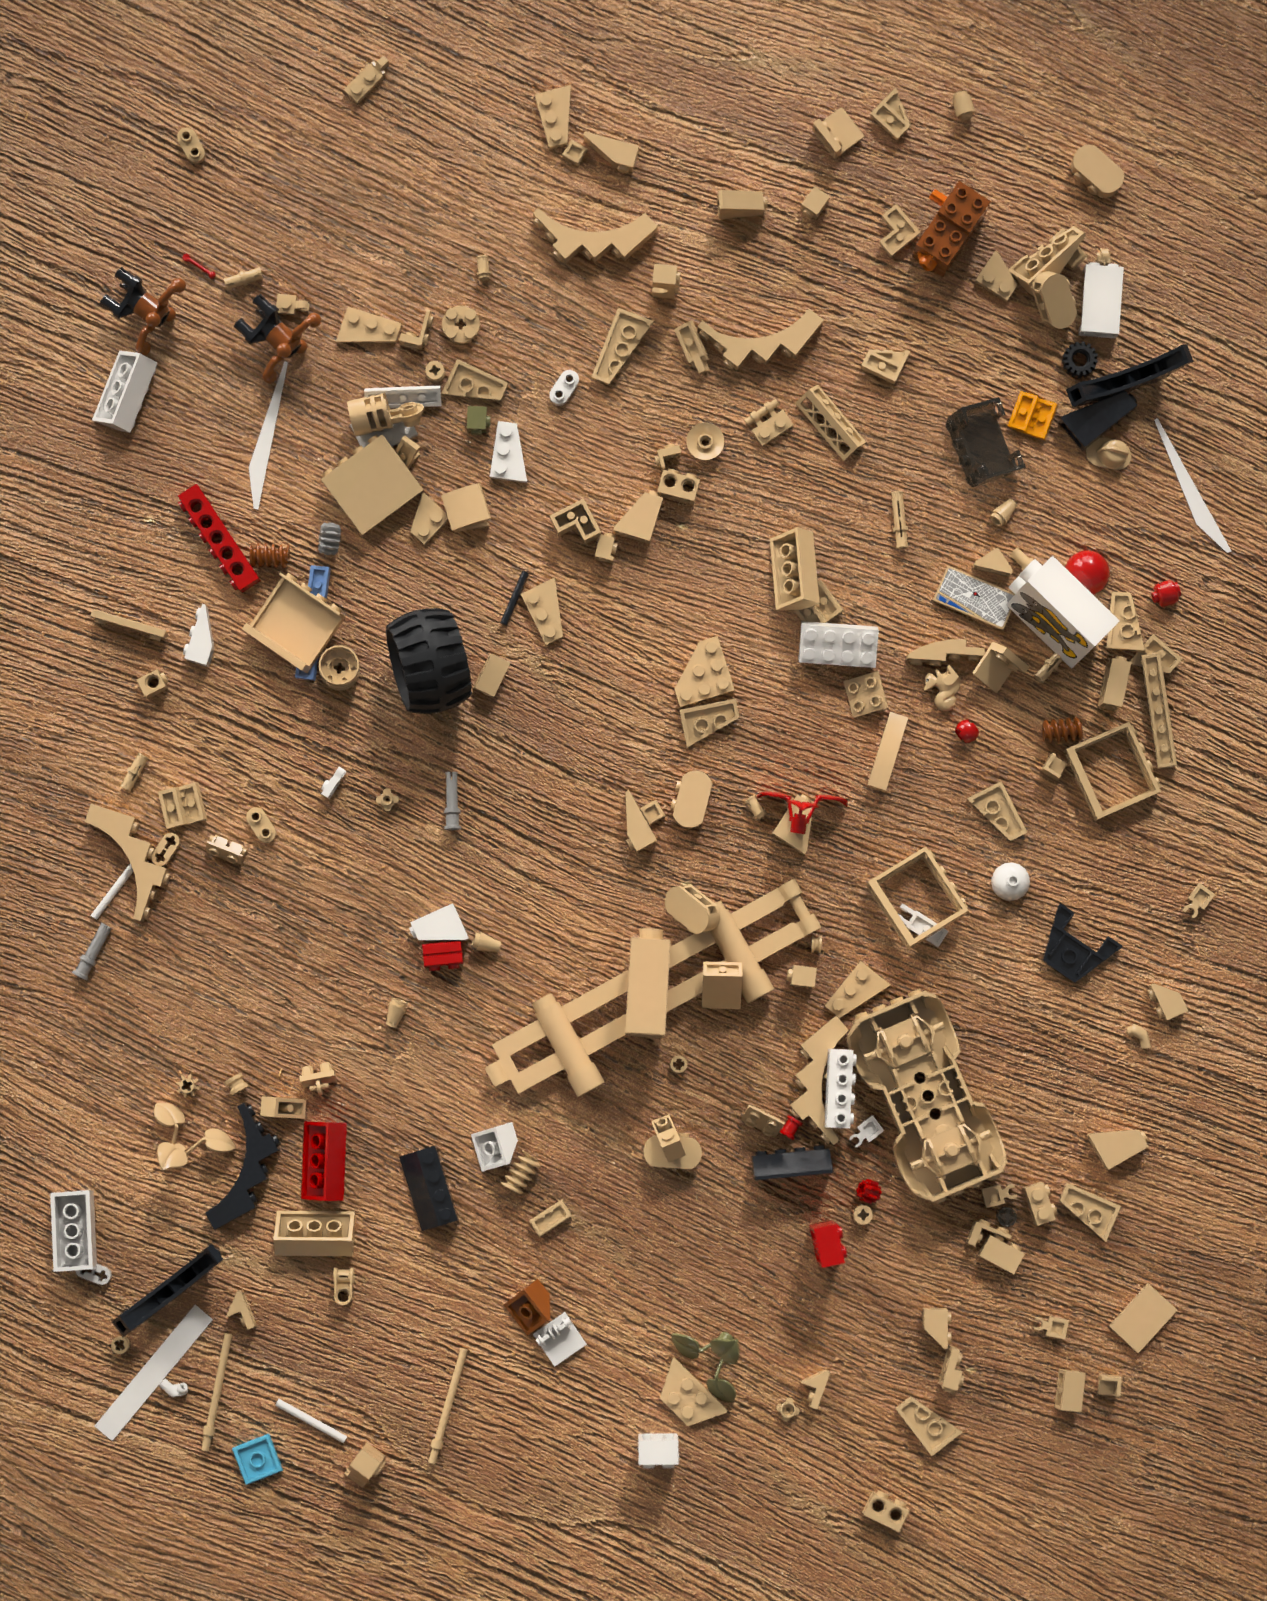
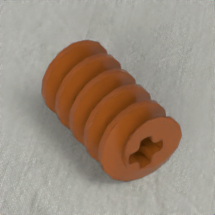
M251 543L249 552L251 566L255 567L258 562L259 567H263L264 563H266L267 568H270L273 562L275 568H278L280 563L282 568H286L290 560V544L284 550L282 544L279 545L278 549L275 548V544H272L271 548L268 549L267 543H265L263 549H261L259 543L256 544L255 548H253Z
M1074 717L1073 721L1070 718H1066L1065 723L1062 718H1059L1057 723L1055 719H1051L1050 724L1047 720H1043L1042 738L1044 744L1046 738H1048L1050 743L1053 742V738H1056L1057 742L1060 743L1061 737L1067 742L1069 736H1071L1073 741H1075L1076 736H1079L1080 741H1083L1082 722L1079 721L1078 717Z

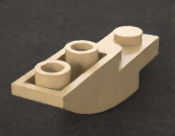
M966 639L943 640L914 650L906 656V661H910V664L913 665L929 662L930 666H941V663L946 661V656H949V659L952 660L968 657L969 661H979V658H983L985 654V648L966 647Z

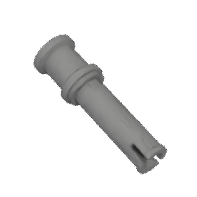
M445 772L447 808L444 810V814H446L444 830H461V826H459L461 810L458 808L457 791L458 772H452V780L451 773Z
M101 923L85 955L82 954L80 956V962L76 970L72 971L73 974L88 980L87 976L91 968L96 965L95 959L112 930L111 927Z

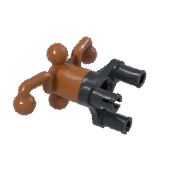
M120 267L115 277L122 282L119 287L127 291L125 298L121 303H118L106 294L101 299L100 304L113 312V315L118 319L135 313L146 321L147 326L142 328L135 349L137 353L148 355L151 351V346L146 341L148 333H151L155 327L162 326L165 321L171 322L175 319L176 312L173 308L167 306L168 299L174 292L182 293L186 288V283L181 278H175L160 298L156 299L146 292L147 290L142 286V279L140 277L134 276L123 267Z
M259 294L254 298L253 304L259 308L255 312L263 318L260 324L255 329H252L240 318L234 324V328L245 337L249 344L267 341L277 351L278 355L270 359L262 375L266 383L273 384L278 378L277 372L274 370L276 364L284 358L292 357L296 353H304L307 350V343L300 339L302 332L309 326L313 328L318 327L322 320L319 314L310 313L307 319L291 331L281 321L282 318L278 315L279 308L267 301L262 294Z

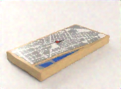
M947 566L933 601L1003 631L1012 611L1006 604L1015 594L951 566Z

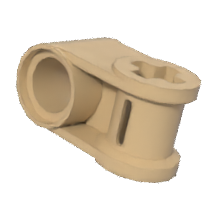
M334 1268L335 1301L339 1305H347L353 1300L354 1268L350 1270ZM343 1290L349 1294V1299L346 1302H342L339 1299V1293Z

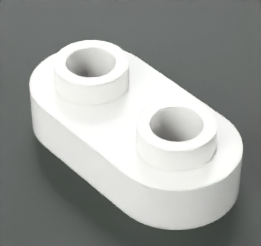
M566 370L561 374L550 391V400L553 404L561 406L569 400L579 384V377L575 371ZM568 376L573 378L571 382L566 381ZM561 392L563 395L562 397L558 398L556 397V393Z

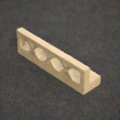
M819 385L809 389L795 403L843 461L866 443ZM807 398L812 402V409H808L803 403ZM817 413L824 416V423H819ZM829 428H834L837 438L830 436ZM841 442L846 443L850 447L847 453L841 449Z

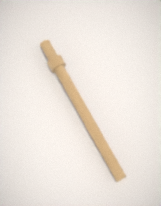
M229 1333L224 1335L207 1424L203 1429L204 1438L201 1448L203 1451H209L212 1436L215 1434L216 1428L214 1424L233 1335Z
M460 1348L435 1439H432V1450L428 1463L436 1464L439 1450H442L444 1432L468 1351L464 1348Z

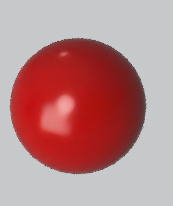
M1079 551L1072 555L1065 565V568L1093 595L1103 590L1108 583L1110 577L1109 565L1106 559L1095 551Z

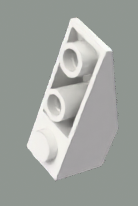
M202 604V607L197 609L195 615L197 622L195 626L191 627L189 633L191 639L189 644L185 645L183 655H185L184 658L187 661L209 667L215 648L208 607Z

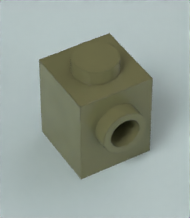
M468 406L467 432H471V435L481 436L482 433H487V428H490L491 416H487V407Z

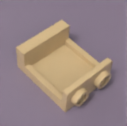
M703 962L702 1008L740 1009L742 963Z

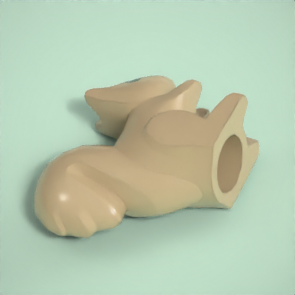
M948 665L947 671L943 674L935 670L936 677L932 673H928L925 676L926 686L924 691H928L935 686L940 691L935 696L934 702L941 711H950L956 705L957 699L954 695L958 692L960 682L962 681L952 667Z

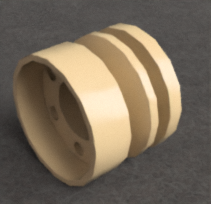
M343 645L332 646L323 652L319 660V671L324 684L336 691H343L353 687L360 675L359 660L355 652ZM339 666H342L343 670H345L341 671V674H338L336 670Z

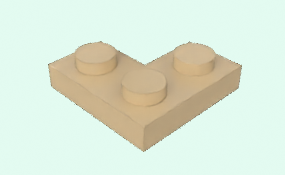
M897 204L881 217L891 228L892 232L884 237L879 244L890 257H893L921 233Z

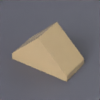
M999 548L975 561L972 567L973 569L1008 577L1012 574V568Z

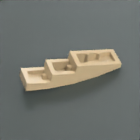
M892 712L889 713L867 787L886 792L908 717Z

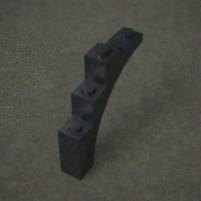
M1183 344L1128 369L1100 378L1079 382L1066 389L1072 407L1094 404L1123 391L1129 393L1142 385L1157 383L1194 361L1188 345Z
M247 1102L237 1106L243 1119L246 1133V1153L242 1170L230 1192L216 1206L205 1212L214 1230L258 1207L256 1204L258 1199L253 1191L250 1193L249 1189L269 1179L267 1175L270 1173L265 1163L261 1164L260 1161L280 1150L281 1142L277 1135L273 1136L272 1133L264 1136L263 1132H265V1129L260 1121H256L254 1117L256 1112L252 1105H248Z
M213 1244L209 1245L166 1281L115 1318L112 1323L121 1336L125 1337L212 1271L215 1266L224 1260L219 1250Z

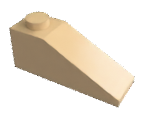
M584 131V141L614 168H617L622 173H633L639 153V146Z
M628 790L625 792L627 836L629 838L626 842L631 851L635 849L636 852H639L657 842V839Z

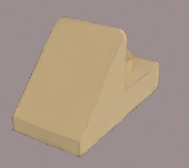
M404 436L398 444L395 452L408 469L419 457L420 453L418 450L420 446L407 436Z
M241 1289L237 1291L226 1317L241 1312L242 1315L239 1317L243 1327L246 1326L247 1329H251L257 1326L244 1290Z
M822 1370L801 1380V1383L814 1387V1391L810 1390L807 1398L811 1408L818 1409L830 1375L829 1370Z

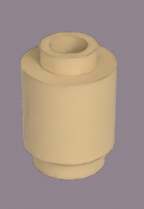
M967 91L955 93L952 102L957 118L962 119V121L971 119L975 113L971 96Z

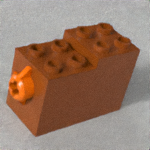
M958 181L948 197L936 189L931 193L929 199L941 206V208L917 242L912 255L914 259L919 261L922 268L927 271H934L944 277L985 217L991 203L990 200L961 181Z

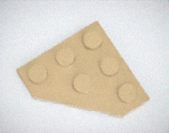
M718 636L699 641L674 689L680 708L735 691Z

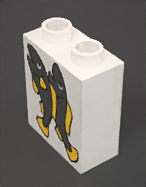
M1053 556L1043 566L1034 559L1008 587L1015 595L1006 605L1057 653L1071 669L1119 622Z

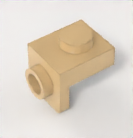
M668 444L664 446V449L657 450V456L654 458L656 466L661 468V472L665 470L664 460L681 456L680 445Z

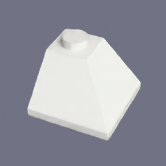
M512 1122L471 1134L482 1172L510 1164L518 1141Z

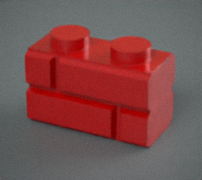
M461 940L422 944L424 967L429 968V971L441 970L440 966H448V969L460 968V964H464Z

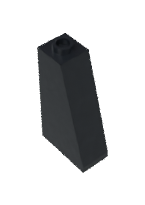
M1123 391L1066 414L1060 418L1058 423L1081 451H1084L1133 412L1137 407V401L1132 394Z

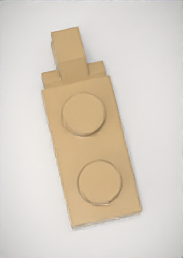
M382 56L377 62L372 61L344 89V92L359 104L384 78L383 76L386 74L384 69L389 65V61Z
M688 321L677 327L675 332L688 363L696 367L699 374L710 371L706 362L708 356L694 322Z

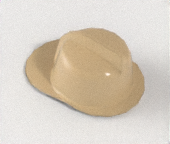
M1099 438L1086 449L1088 460L1098 467L1121 470L1128 466L1131 461L1129 447L1120 440Z

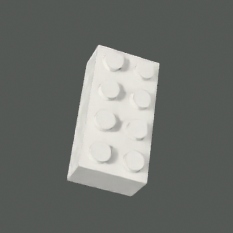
M801 621L798 660L800 663L876 668L879 629L875 626Z
M94 1190L50 1193L54 1272L97 1269Z

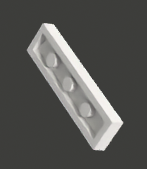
M440 386L364 389L365 398L386 393L390 408H399L400 405L408 402L420 403L424 407L441 406L442 404Z

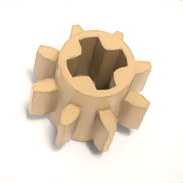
M189 1074L188 1078L181 1075L182 1081L176 1082L177 1085H180L177 1093L184 1092L185 1098H187L188 1093L196 1096L194 1091L201 1089L197 1086L199 1079H192L193 1074ZM186 1081L192 1082V1085L190 1086L191 1090L184 1088L186 1086Z

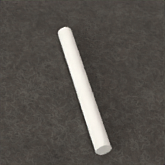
M131 863L91 914L96 920L133 873Z
M278 1399L275 1405L278 1408L342 1443L345 1442L346 1435Z

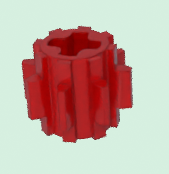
M870 1179L862 1180L856 1189L857 1196L860 1197L859 1200L872 1204V1202L876 1203L882 1194L881 1186H878L879 1183Z

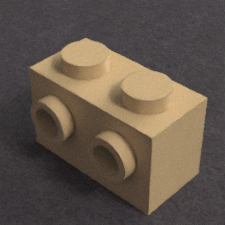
M1038 1182L1022 1187L1034 1225L1038 1226L1056 1220L1054 1215H1057L1054 1203H1050L1049 1196H1051L1048 1185H1044V1182Z

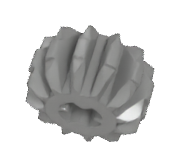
M330 522L322 524L318 541L319 553L335 555L338 552L341 536L339 525Z

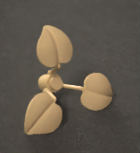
M168 1103L155 1104L154 1116L156 1120L164 1126H174L172 1143H161L157 1149L158 1162L162 1171L184 1167L188 1162V1154L202 1142H206V1147L215 1152H231L235 1150L233 1141L225 1132L219 1129H208L205 1132V1137L185 1151L183 1145L175 1144L178 1125H182L185 1122L183 1112L176 1106Z

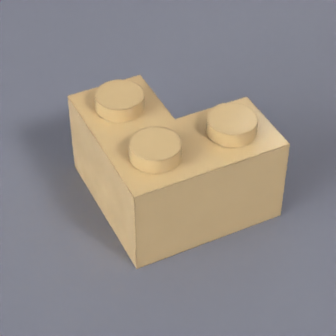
M584 498L550 515V521L558 536L576 528L585 545L598 538L601 534Z

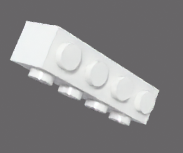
M828 1049L824 1127L850 1128V1124L853 1125L854 1113H851V1105H854L855 1094L852 1093V1085H855L856 1075L852 1074L853 1066H856V1054H853V1050Z

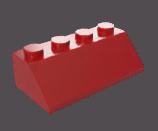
M304 1121L301 1199L344 1201L347 1123Z

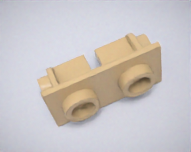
M217 835L210 836L209 841L206 842V851L215 857H223L230 863L242 865L243 856L247 852L243 845L231 842L230 846L227 847V839Z

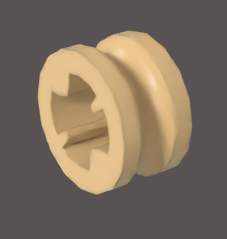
M811 936V953H814V951L821 953L822 936L818 938Z
M675 1056L670 1062V1067L674 1072L682 1073L687 1068V1061L683 1056ZM677 1059H682L681 1062L684 1061V1066L680 1070H676V1067H673V1062H676Z
M118 1336L111 1343L112 1350L117 1354L125 1353L130 1347L127 1337ZM117 1340H118L119 1342H120L121 1340L124 1341V1343H123V1345L125 1346V1349H124V1350H123V1348H121L120 1350L117 1349V1347H118V1344H116V1341H117Z

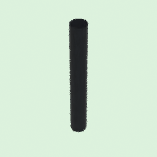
M521 572L500 623L505 626L508 625L528 578V572Z

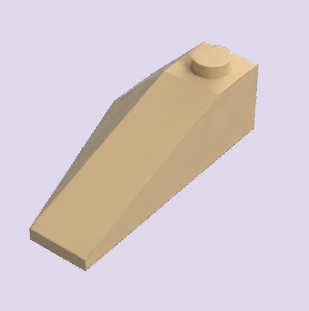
M1073 226L1055 237L1053 243L1046 247L1040 246L1037 248L1038 252L1029 257L1028 255L1022 257L1009 271L1013 278L1029 294L1034 296L1032 291L1034 279L1045 271L1060 274L1086 235L1083 231Z

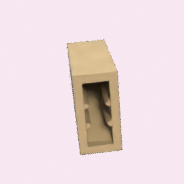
M718 190L717 207L719 220L764 215V209H767V198L763 197V191Z
M645 492L614 526L613 533L650 544L663 497H660V494L657 492Z
M797 794V796L794 799L800 802L812 801L809 797L805 796L804 794H802L801 796ZM791 804L794 817L795 813L799 814V808ZM808 808L802 812V814L806 815V818L811 808ZM787 810L772 835L804 855L808 847L812 816L809 824L806 825L805 834L790 832L791 821H789V810Z
M1136 1129L1089 1133L1086 1135L1101 1163L1107 1170L1148 1148L1146 1142L1149 1140L1143 1131L1140 1132Z

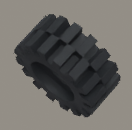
M1075 342V344H1071L1063 354L1062 364H1064L1063 369L1067 370L1066 373L1068 375L1070 373L1072 374L1071 377L1078 376V378H1081L1082 376L1087 377L1088 374L1093 372L1098 362V355L1095 353V348L1090 347L1091 344L1088 343L1086 345L1085 342ZM1077 353L1084 354L1087 358L1086 365L1082 367L1076 366L1073 363V356Z

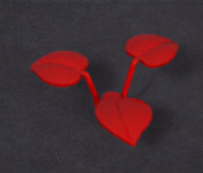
M765 791L757 795V798L768 795L787 801L789 821H791L790 832L805 834L806 825L809 824L815 808H819V805H817L819 801L835 800L846 807L848 806L846 799L831 795H815L814 803L791 800V796L778 792ZM791 804L799 808V814L795 813L794 817ZM808 808H811L806 818V815L802 814V812Z

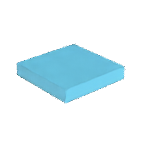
M270 1433L232 1448L246 1485L283 1471Z

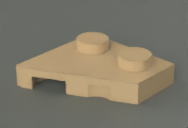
M896 88L870 113V117L897 141L911 126L908 117L905 115V109L903 104H901Z
M424 492L421 495L410 532L425 546L449 519L447 513Z

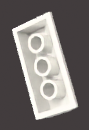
M119 351L92 421L130 433L135 425L137 414L142 407L144 396L148 392L151 378L155 374L157 362L140 353Z

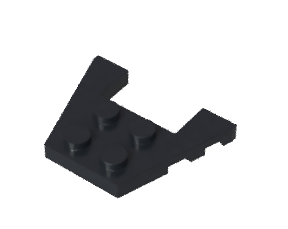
M1059 903L1042 961L1071 982L1076 983L1120 950L1122 945L1107 936L1100 948L1095 952L1064 930L1074 912Z

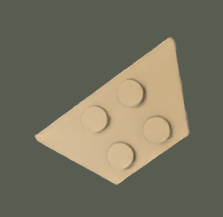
M675 1357L672 1359L660 1399L687 1426L722 1415L728 1411Z

